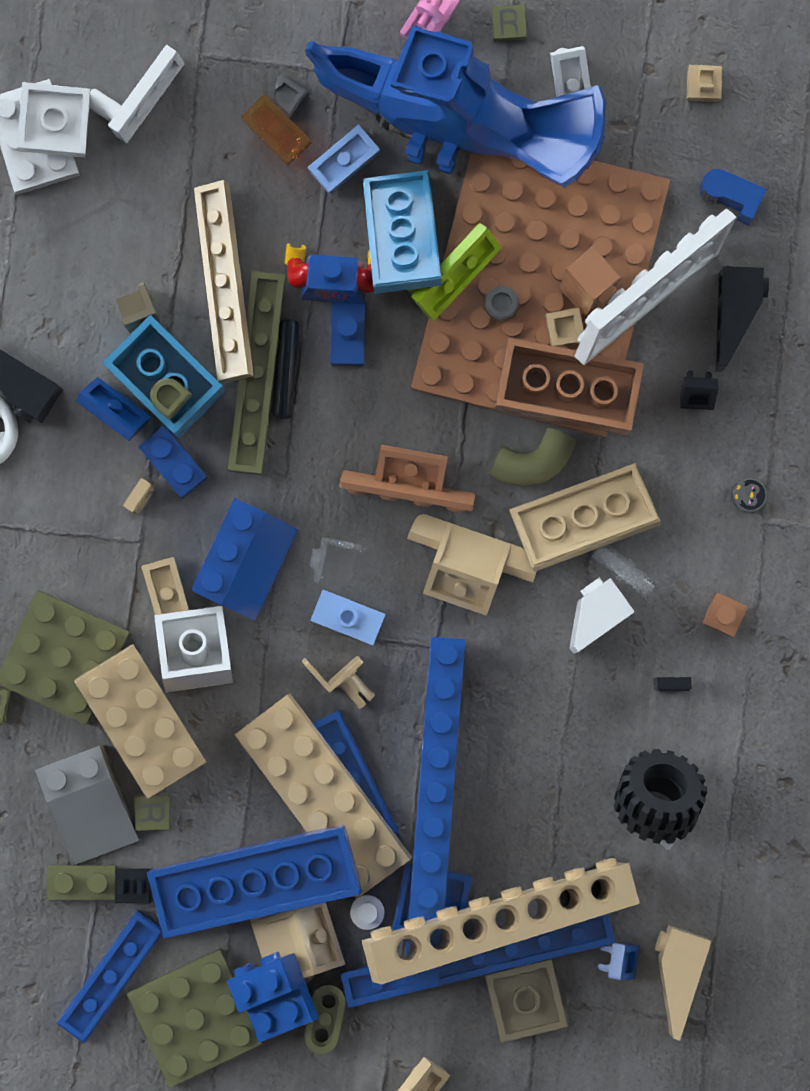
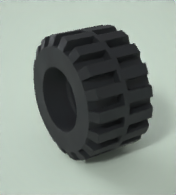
M653 749L651 754L648 751H643L639 753L638 757L633 756L623 770L614 795V810L619 813L618 819L620 823H626L628 825L626 830L631 834L636 832L639 834L640 839L646 841V838H650L656 844H660L662 840H665L667 844L674 843L676 837L682 840L687 836L688 832L691 833L696 825L707 795V786H704L706 780L703 774H697L699 768L695 764L690 765L687 763L688 758L683 755L677 757L674 755L675 752L667 750V753H662L660 749ZM649 792L661 793L671 801L660 800Z

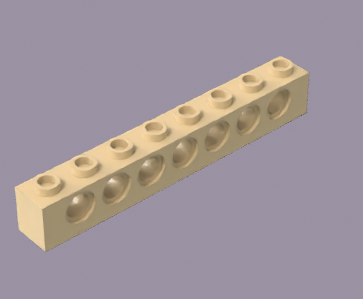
M615 858L605 859L595 863L597 869L585 872L584 867L564 872V879L553 881V877L534 881V888L522 891L521 887H515L502 891V898L490 901L489 897H482L469 901L470 907L457 911L456 906L436 912L437 918L425 921L423 916L404 921V928L392 931L389 926L370 932L371 938L362 940L372 982L382 985L640 904L629 863L616 862ZM597 880L601 885V892L595 898L592 895L591 887ZM567 890L570 895V901L563 908L559 899L561 893ZM535 899L538 903V912L531 918L528 914V905ZM503 909L507 915V920L504 926L499 928L495 917L498 911ZM471 919L474 922L475 930L470 937L466 938L463 933V925L467 920ZM439 929L443 937L442 942L438 947L433 948L430 943V936L433 931ZM406 939L409 942L410 951L406 957L400 958L397 953V946L400 941Z

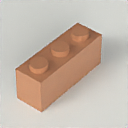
M592 246L566 268L560 289L575 307L580 309L582 315L587 318L596 308L600 307L603 310L609 305V300L618 291L616 286L620 276Z

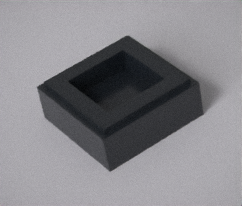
M691 677L653 678L654 690L690 691L692 689Z

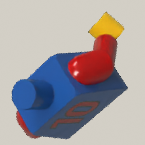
M290 244L286 245L284 263L287 264L288 281L291 286L302 288L301 300L365 304L366 293L374 292L370 250L368 251V266L366 269L360 260L354 257L309 255L305 262V245H302L301 248L291 247Z

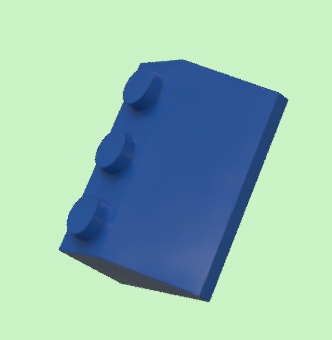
M234 498L191 591L256 621L298 529Z

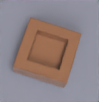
M717 592L712 599L702 624L733 638L748 606Z

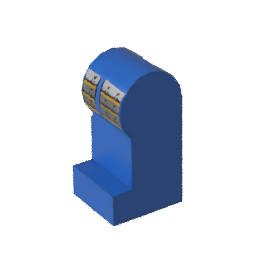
M713 169L707 172L700 186V194L705 201L712 204L722 203L739 211L740 214L737 221L748 226L767 190L721 169Z

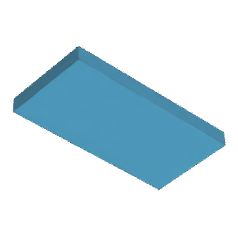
M429 170L363 178L374 294L442 286Z

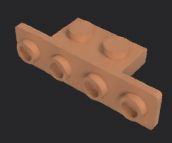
M381 445L376 475L343 470L339 484L340 488L346 489L347 492L355 495L377 494L382 499L389 501L399 499L411 500L418 506L429 507L439 505L457 513H462L466 510L473 511L475 493L443 487L448 456Z

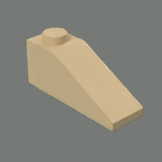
M668 925L666 932L661 931L659 933L655 951L659 952L658 962L669 1034L673 1039L680 1041L711 940L707 937Z

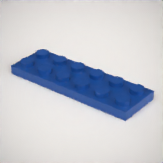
M346 825L160 867L147 872L163 939L352 897L362 893Z

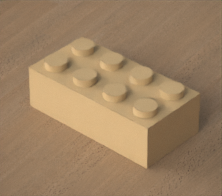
M134 644L75 679V684L147 799L206 763L203 755Z

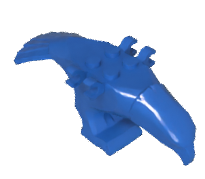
M413 25L399 60L351 47L325 46L315 41L308 42L305 49L306 56L313 63L315 74L324 87L374 115L382 116L399 131L412 135L405 151V155L409 156V162L421 165L428 140L443 144L436 164L440 165L439 171L452 174L456 165L458 151L461 149L473 154L504 156L523 161L544 178L565 188L572 182L578 181L585 169H589L595 157L599 155L605 139L607 102L602 87L597 85L574 93L534 102L514 94L494 81L490 75L489 65L473 56L474 49L471 42L451 35L432 32Z

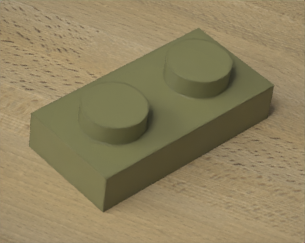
M48 865L47 900H115L117 865Z

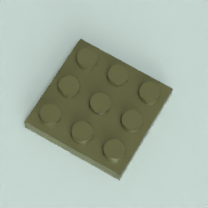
M37 590L0 669V685L88 725L93 711L74 681L122 651L131 632Z
M221 948L127 993L169 1088L247 1052L264 1042H258L247 1010L241 1013L238 1012L227 980L234 978Z

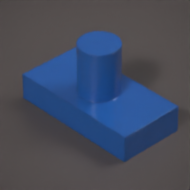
M332 302L330 364L336 366H364L365 304Z

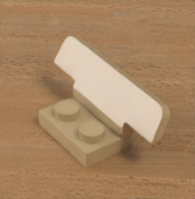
M426 514L416 517L407 537L408 540L437 549L423 594L486 616L502 572L532 583L537 571L533 572L524 548Z
M326 902L250 919L262 958L276 952L280 953L281 958L294 953L304 978L345 965Z

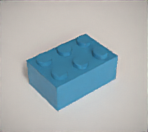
M151 315L102 362L178 439L226 392L224 387ZM166 378L176 380L193 395L171 421L153 406L150 399L153 385L159 380Z

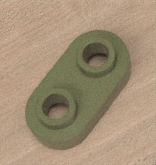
M332 983L323 984L315 990L312 1001L319 1019L307 1023L304 1034L307 1047L318 1054L328 1053L337 1045L346 1006L344 991ZM328 994L334 996L336 1003L330 1007L323 1003V997ZM318 1029L327 1030L329 1036L326 1040H319L316 1037Z

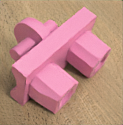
M420 0L401 29L400 35L407 39L413 25L432 32H441L459 5L460 0Z

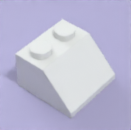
M599 577L580 591L584 597L577 601L570 642V650L573 654L585 648L634 613V610L611 578L603 583Z
M222 606L154 615L162 680L166 693L233 683Z

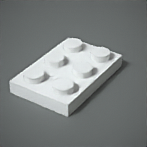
M50 79L37 82V84L52 85ZM22 87L0 94V147L16 195L80 176L74 156L17 151Z

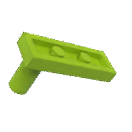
M479 223L440 265L442 286L409 289L407 291L413 294L411 298L425 315L435 321L502 249V246L490 230Z

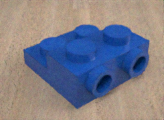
M279 952L260 959L262 966L255 968L253 963L233 970L236 977L227 980L238 1012L241 1013L247 1010L259 1043L319 1019L294 953L282 958Z

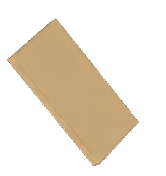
M636 463L509 509L533 572L661 525L659 516Z

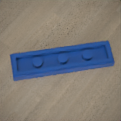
M338 710L314 722V726L395 834L399 833L341 711Z
M137 910L56 1024L82 1043H85L161 937L160 925Z

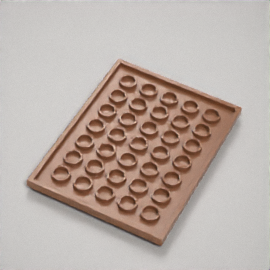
M471 153L443 261L479 223L490 230L502 246V249L435 321L428 318L411 390L496 411L495 406L508 339L513 338L551 346L545 318L546 313L576 308L560 289L568 266L594 246L620 276L616 286L618 290L623 288L626 291L632 286L633 280L641 271L645 269L648 271L670 179L593 161L589 169H585L578 181H574L563 188L544 178L523 161L504 156ZM498 286L509 287L518 296V310L507 321H496L489 317L485 310V298L488 292ZM580 312L583 329L585 330L587 327L585 320L587 318H585ZM634 325L598 355L626 360ZM579 344L564 346L561 348L577 350ZM506 413L601 438H606L608 433L596 429Z

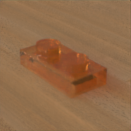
M263 94L241 116V120L287 166L312 144L311 140L266 94Z

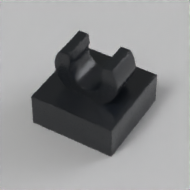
M689 370L683 381L680 408L714 410L719 389L718 378H713L711 372L706 371L705 378L693 377V371Z
M116 868L115 903H151V888L147 872L152 870V868Z

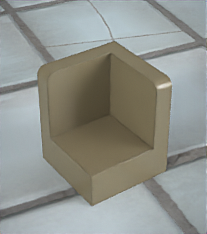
M144 282L137 285L139 290L115 299L123 318L122 322L128 332L135 330L150 315L156 321L160 320L149 290Z

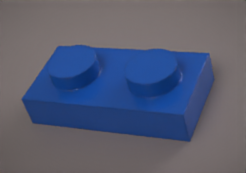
M99 377L86 386L76 399L77 403L128 441L147 425L151 417Z
M164 425L138 446L182 499L208 478Z

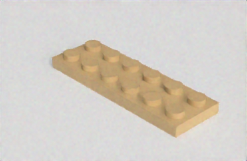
M290 693L235 734L306 832L346 825L362 888V893L356 895V899L412 858Z

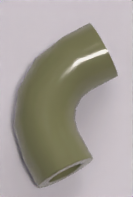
M547 428L540 445L531 453H520L502 445L489 476L504 483L522 487L544 484L563 470L570 460L578 441L564 432Z

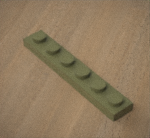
M252 271L246 319L254 376L240 379L238 383L228 467L230 472L263 475L286 281L284 274Z

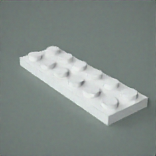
M727 208L716 217L713 214L710 215L701 224L696 234L688 233L679 242L674 252L666 251L662 254L652 270L649 272L646 269L641 271L633 280L632 286L626 291L623 288L619 289L609 300V305L603 310L598 307L592 311L585 320L587 324L586 329L577 339L580 344L574 357L583 365L588 363L719 254L736 216Z

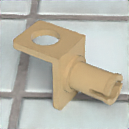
M359 656L352 659L328 682L306 658L302 660V663L329 693L335 688L341 687L357 705L358 709L366 705L365 701L358 695V692H361L369 702L375 696L374 692L356 675L357 668L364 663Z

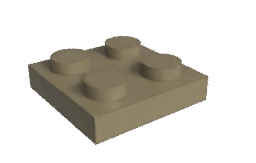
M552 959L485 975L501 1043L568 1027Z

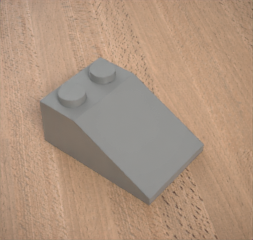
M105 745L94 747L35 770L47 805L75 865L140 841Z

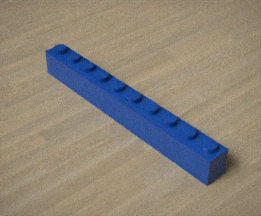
M431 637L408 920L422 916L425 921L437 918L436 912L445 908L465 639ZM439 929L433 931L430 936V943L433 948L438 947L442 942V933ZM407 940L405 957L408 955L410 951V945ZM440 966L404 977L403 984L438 987Z

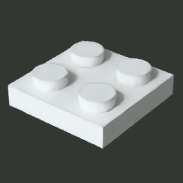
M22 82L17 151L85 158L90 89Z

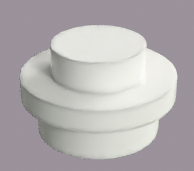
M363 895L356 899L350 910L353 923L364 930L378 927L383 921L385 913L382 902L372 895Z

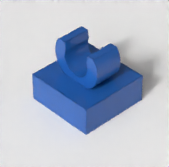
M613 943V945L601 946L602 951H607L611 954L610 964H599L598 968L605 972L609 971L608 978L617 980L635 979L640 945Z

